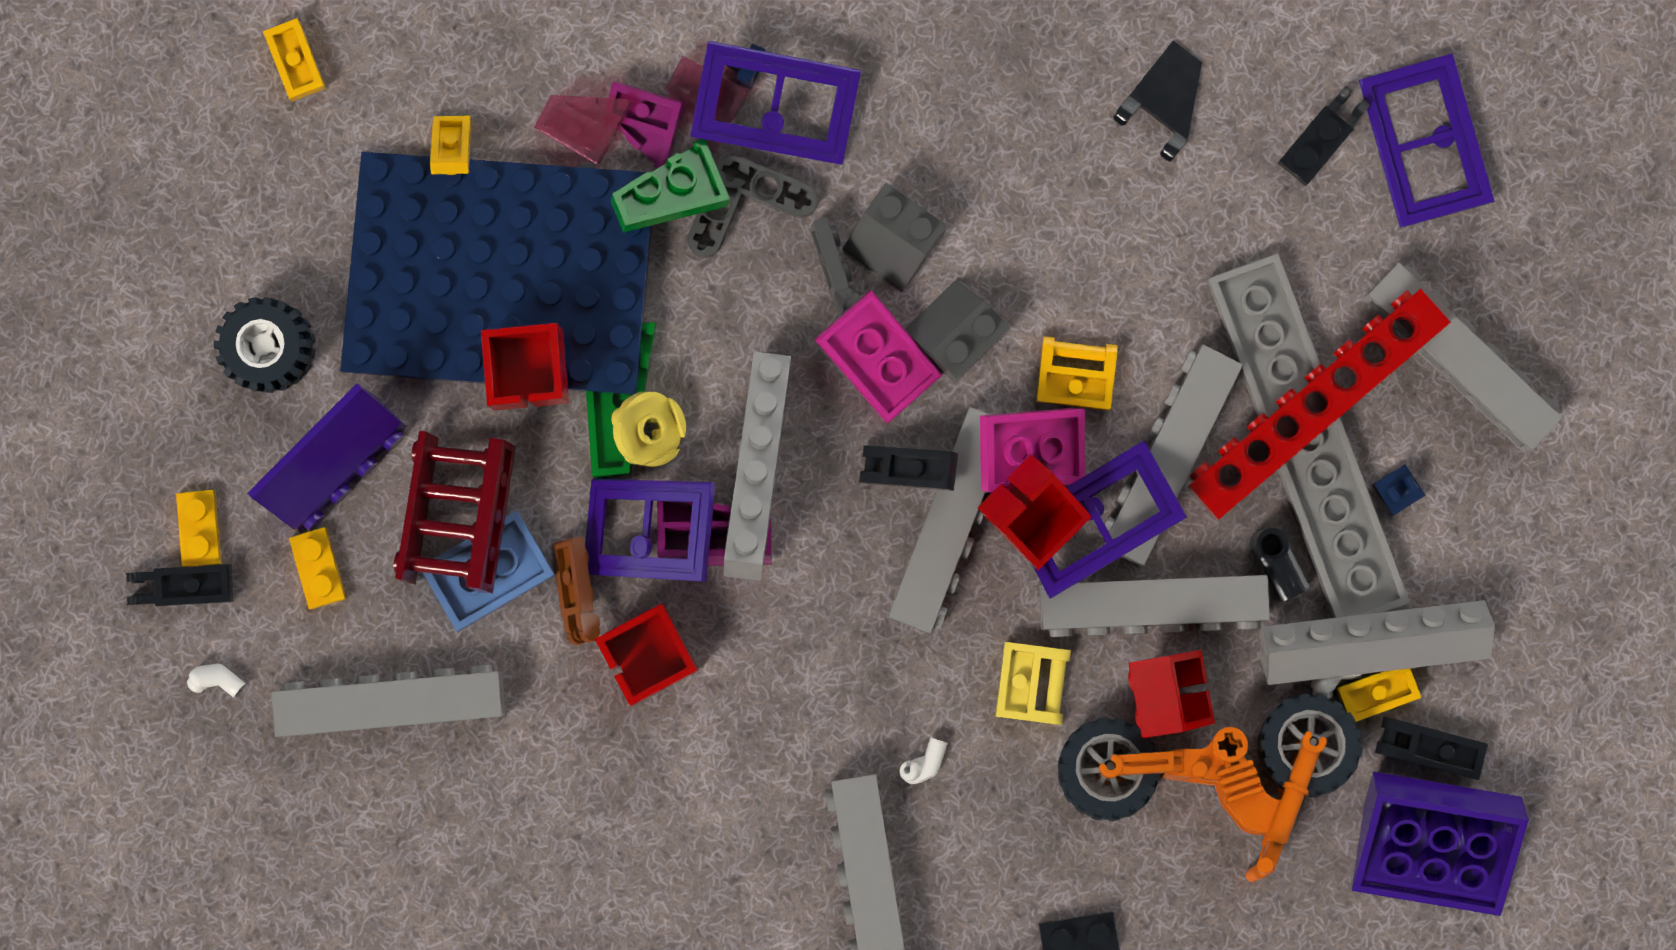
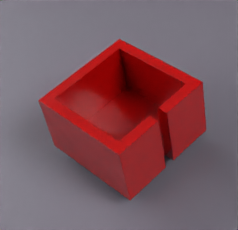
M557 323L481 330L488 407L495 411L528 408V401L535 407L569 404L563 328Z
M1030 455L1007 478L1010 484L1006 488L1000 484L977 509L1016 551L1039 570L1092 516L1054 473Z
M662 603L595 638L609 668L614 670L621 667L623 673H619L614 677L629 706H634L699 671L669 612Z
M1202 649L1128 663L1130 669L1128 682L1131 690L1134 692L1137 707L1135 720L1137 726L1141 729L1142 738L1185 732L1215 724L1209 690L1183 695L1179 693L1180 687L1208 683Z

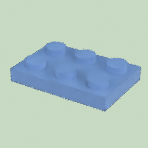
M518 510L506 516L504 520L493 594L477 592L467 588V581L464 577L422 572L456 632H460L556 576ZM465 540L434 559L467 562L471 558L473 544L470 540Z

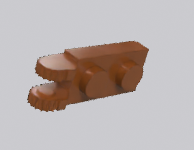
M574 537L555 542L552 548L561 617H563L564 628L567 632L565 636H567V640L572 645H581L584 641L588 643L593 642L601 634V629L599 628L600 618L592 612L594 611V592L590 585L588 571L589 554L585 548L584 537Z

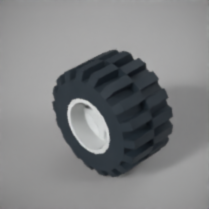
M254 297L249 298L248 303L239 302L235 304L234 308L236 310L232 313L227 311L222 317L226 322L223 326L218 325L215 333L220 334L219 341H214V349L219 350L220 353L219 356H216V360L219 365L224 366L225 370L223 373L228 378L234 379V383L241 387L264 393H274L277 390L283 391L289 389L290 384H297L301 381L302 378L300 376L303 372L308 373L312 366L308 364L310 357L315 358L316 350L312 349V342H316L315 334L310 333L309 328L312 326L309 321L301 316L302 313L296 308L273 298L264 297V299Z

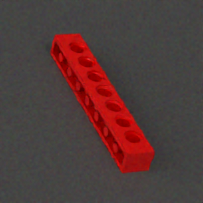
M1421 288L1413 295L1409 290H1406L1390 304L1395 311L1388 317L1383 319L1378 314L1362 328L1366 335L1356 344L1349 339L1333 353L1337 360L1328 368L1319 364L1305 376L1304 379L1309 384L1297 393L1291 388L1275 402L1279 409L1269 418L1264 412L1247 426L1251 433L1241 442L1236 437L1232 438L1218 450L1222 458L1214 465L1210 466L1205 461L1189 475L1194 481L1188 486L1189 490L1216 521L1222 518L1451 323ZM1395 320H1405L1410 324L1412 332L1409 338L1401 339L1393 333L1392 326ZM1375 344L1381 348L1383 358L1380 363L1373 364L1365 359L1363 350L1366 345ZM1345 368L1352 372L1354 376L1352 387L1342 388L1336 384L1334 379L1336 370ZM1319 393L1323 396L1325 408L1322 412L1314 413L1306 407L1305 400L1308 394ZM1289 417L1295 421L1297 431L1293 437H1283L1278 433L1276 425L1280 418ZM1259 441L1266 445L1268 456L1265 461L1255 462L1249 457L1247 450L1250 443ZM1233 466L1238 470L1240 478L1235 486L1228 487L1220 482L1219 471L1222 467Z

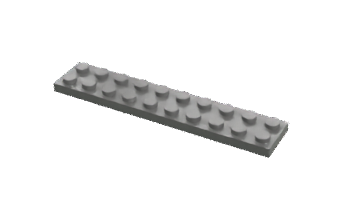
M1278 253L1207 279L1236 360L1243 364L1240 371L1257 416L1264 412L1268 418L1279 409L1275 402L1291 388L1297 393L1309 384L1304 377L1320 364ZM1310 393L1306 397L1305 404L1311 412L1320 413L1325 408V399L1319 393ZM1282 417L1277 421L1276 428L1281 436L1289 438L1295 435L1297 426L1293 419ZM1339 417L1278 469L1333 618L1381 613L1410 603L1343 423Z

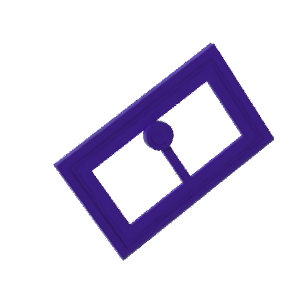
M707 41L690 137L843 165L861 70ZM724 65L777 75L771 110L766 112L761 119L764 129L714 120ZM785 77L837 86L826 141L780 132L784 126V119L778 112Z
M1453 53L1359 80L1363 98L1370 104L1367 112L1400 228L1495 202ZM1438 80L1451 128L1449 126H1439L1435 129L1432 136L1398 145L1384 94ZM1455 140L1468 188L1414 203L1400 152L1432 143L1440 148H1448Z
M1145 441L1140 442L1066 487L1092 516L1090 520H1094L1106 544L1059 571L1053 558H1050L1039 570L1034 566L1033 568L1048 597L1051 599L1187 518L1186 513ZM1137 470L1160 512L1117 538L1112 539L1101 518L1104 513V504L1099 498L1093 496Z
M593 478L591 480L585 548L589 554V575L706 582L715 483ZM607 499L645 500L642 536H635L630 544V552L633 556L602 555ZM653 501L692 502L687 559L648 557L652 551L650 531Z

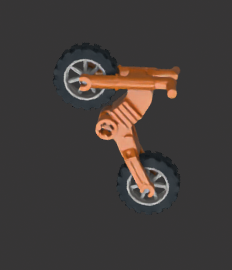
M1301 694L1283 701L1263 722L1257 744L1259 745L1258 757L1260 763H1263L1264 772L1278 786L1277 793H1279L1278 799L1270 797L1263 789L1253 760H1246L1245 754L1248 750V740L1245 734L1237 728L1225 727L1219 730L1208 746L1203 749H1175L1168 752H1156L1150 737L1142 738L1141 729L1135 724L1131 725L1126 723V720L1119 718L1115 720L1108 719V717L1098 718L1096 721H1089L1081 725L1079 729L1069 736L1059 757L1058 780L1064 791L1065 798L1076 807L1077 811L1082 814L1085 813L1095 820L1103 819L1109 821H1117L1137 813L1148 803L1154 794L1159 779L1214 786L1222 808L1225 809L1241 830L1253 835H1264L1261 842L1263 847L1257 864L1248 868L1245 874L1248 881L1256 882L1275 871L1282 849L1290 837L1304 796L1319 797L1327 793L1329 794L1345 784L1351 775L1354 774L1359 765V758L1362 755V746H1360V739L1362 737L1360 729H1357L1354 724L1356 720L1352 714L1342 709L1344 706L1337 701L1332 702L1326 696L1318 694L1316 696ZM1308 718L1307 732L1303 735L1292 723ZM1315 719L1326 724L1329 730L1320 736L1314 734ZM1286 729L1298 739L1295 744L1282 745ZM1334 734L1337 742V751L1325 747L1327 743L1326 738ZM1223 740H1226L1228 747H1235L1234 753L1229 757L1226 750H1219V745ZM1108 742L1107 758H1101L1091 747L1098 743ZM1114 743L1122 745L1129 753L1126 755L1113 754ZM1294 751L1291 763L1286 760L1283 752ZM1087 753L1099 764V767L1081 769L1084 754ZM1320 753L1335 758L1332 764L1325 770H1323L1318 758ZM1095 774L1098 782L1093 791L1085 784L1082 776ZM1134 781L1131 788L1121 794L1117 782ZM1111 784L1115 797H1105L1097 793L1102 785Z

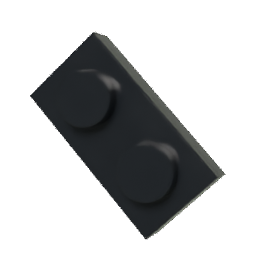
M1113 911L1038 923L1042 950H1120Z

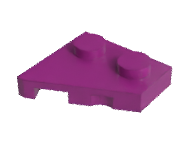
M615 81L612 82L603 118L615 130L621 131L625 135L626 140L636 150L640 149L654 163V167L657 169L664 165L667 159L672 156L685 102Z

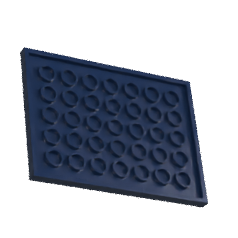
M361 152L340 372L485 384L481 330L557 323L563 328L568 390L622 395L636 394L639 380L643 335L642 324L644 323L652 226L623 233L612 206L611 197L612 193L646 172L470 159L469 174L431 175L430 156Z

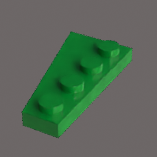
M656 322L642 324L643 335L638 390L636 393L645 392L657 326ZM586 391L591 471L594 478L631 475L633 464L625 460L616 446L611 418L613 412L620 408L622 403L632 395Z

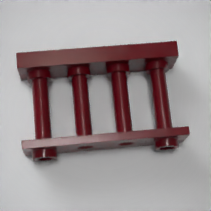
M419 431L418 440L414 442L411 453L414 465L400 551L396 553L393 563L396 573L395 579L416 585L418 572L458 576L465 578L467 588L477 592L493 594L516 446L504 439L489 438L488 448H485L484 451L439 447L438 437L426 431ZM435 461L482 466L484 470L482 485L478 488L432 483ZM430 498L476 503L478 506L477 520L472 525L426 520ZM424 535L470 540L473 544L471 558L467 562L420 557Z

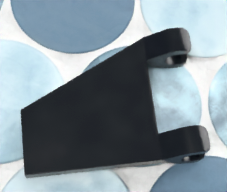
M1172 41L1118 108L1113 117L1114 121L1121 126L1126 125L1137 109L1141 107L1174 133L1160 152L1162 158L1168 162L1172 161L1188 141L1202 62L1175 41Z

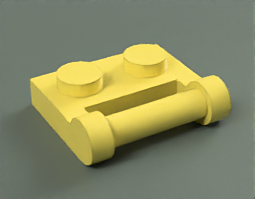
M1004 642L995 717L1062 725L1064 714H1060L1066 662H1070L1071 650ZM1041 658L1051 659L1045 711L1035 710Z

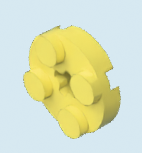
M639 392L633 394L622 403L620 408L613 412L611 418L616 446L630 464L657 467L670 462L680 451L677 448L681 437L685 438L686 421L680 406L673 399L667 398L658 392ZM646 421L656 425V429L652 431L653 437L651 439L648 435L644 434L643 429Z

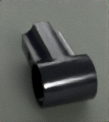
M1278 528L1258 529L1250 539V549L1253 555L1258 558L1279 601L1283 602L1310 588L1289 547L1288 536ZM1268 534L1273 535L1277 540V549L1271 555L1265 554L1261 547L1263 538Z

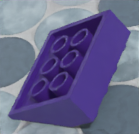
M356 383L247 494L295 531L302 532L305 528L311 531L324 519L325 515L322 511L331 502L336 505L350 493L352 489L348 485L358 475L364 478L376 467L378 461L375 458L385 448L391 451L402 441L405 435L401 431L406 425L376 395Z
M1373 772L1365 799L1352 891L1501 916L1529 821L1522 797Z

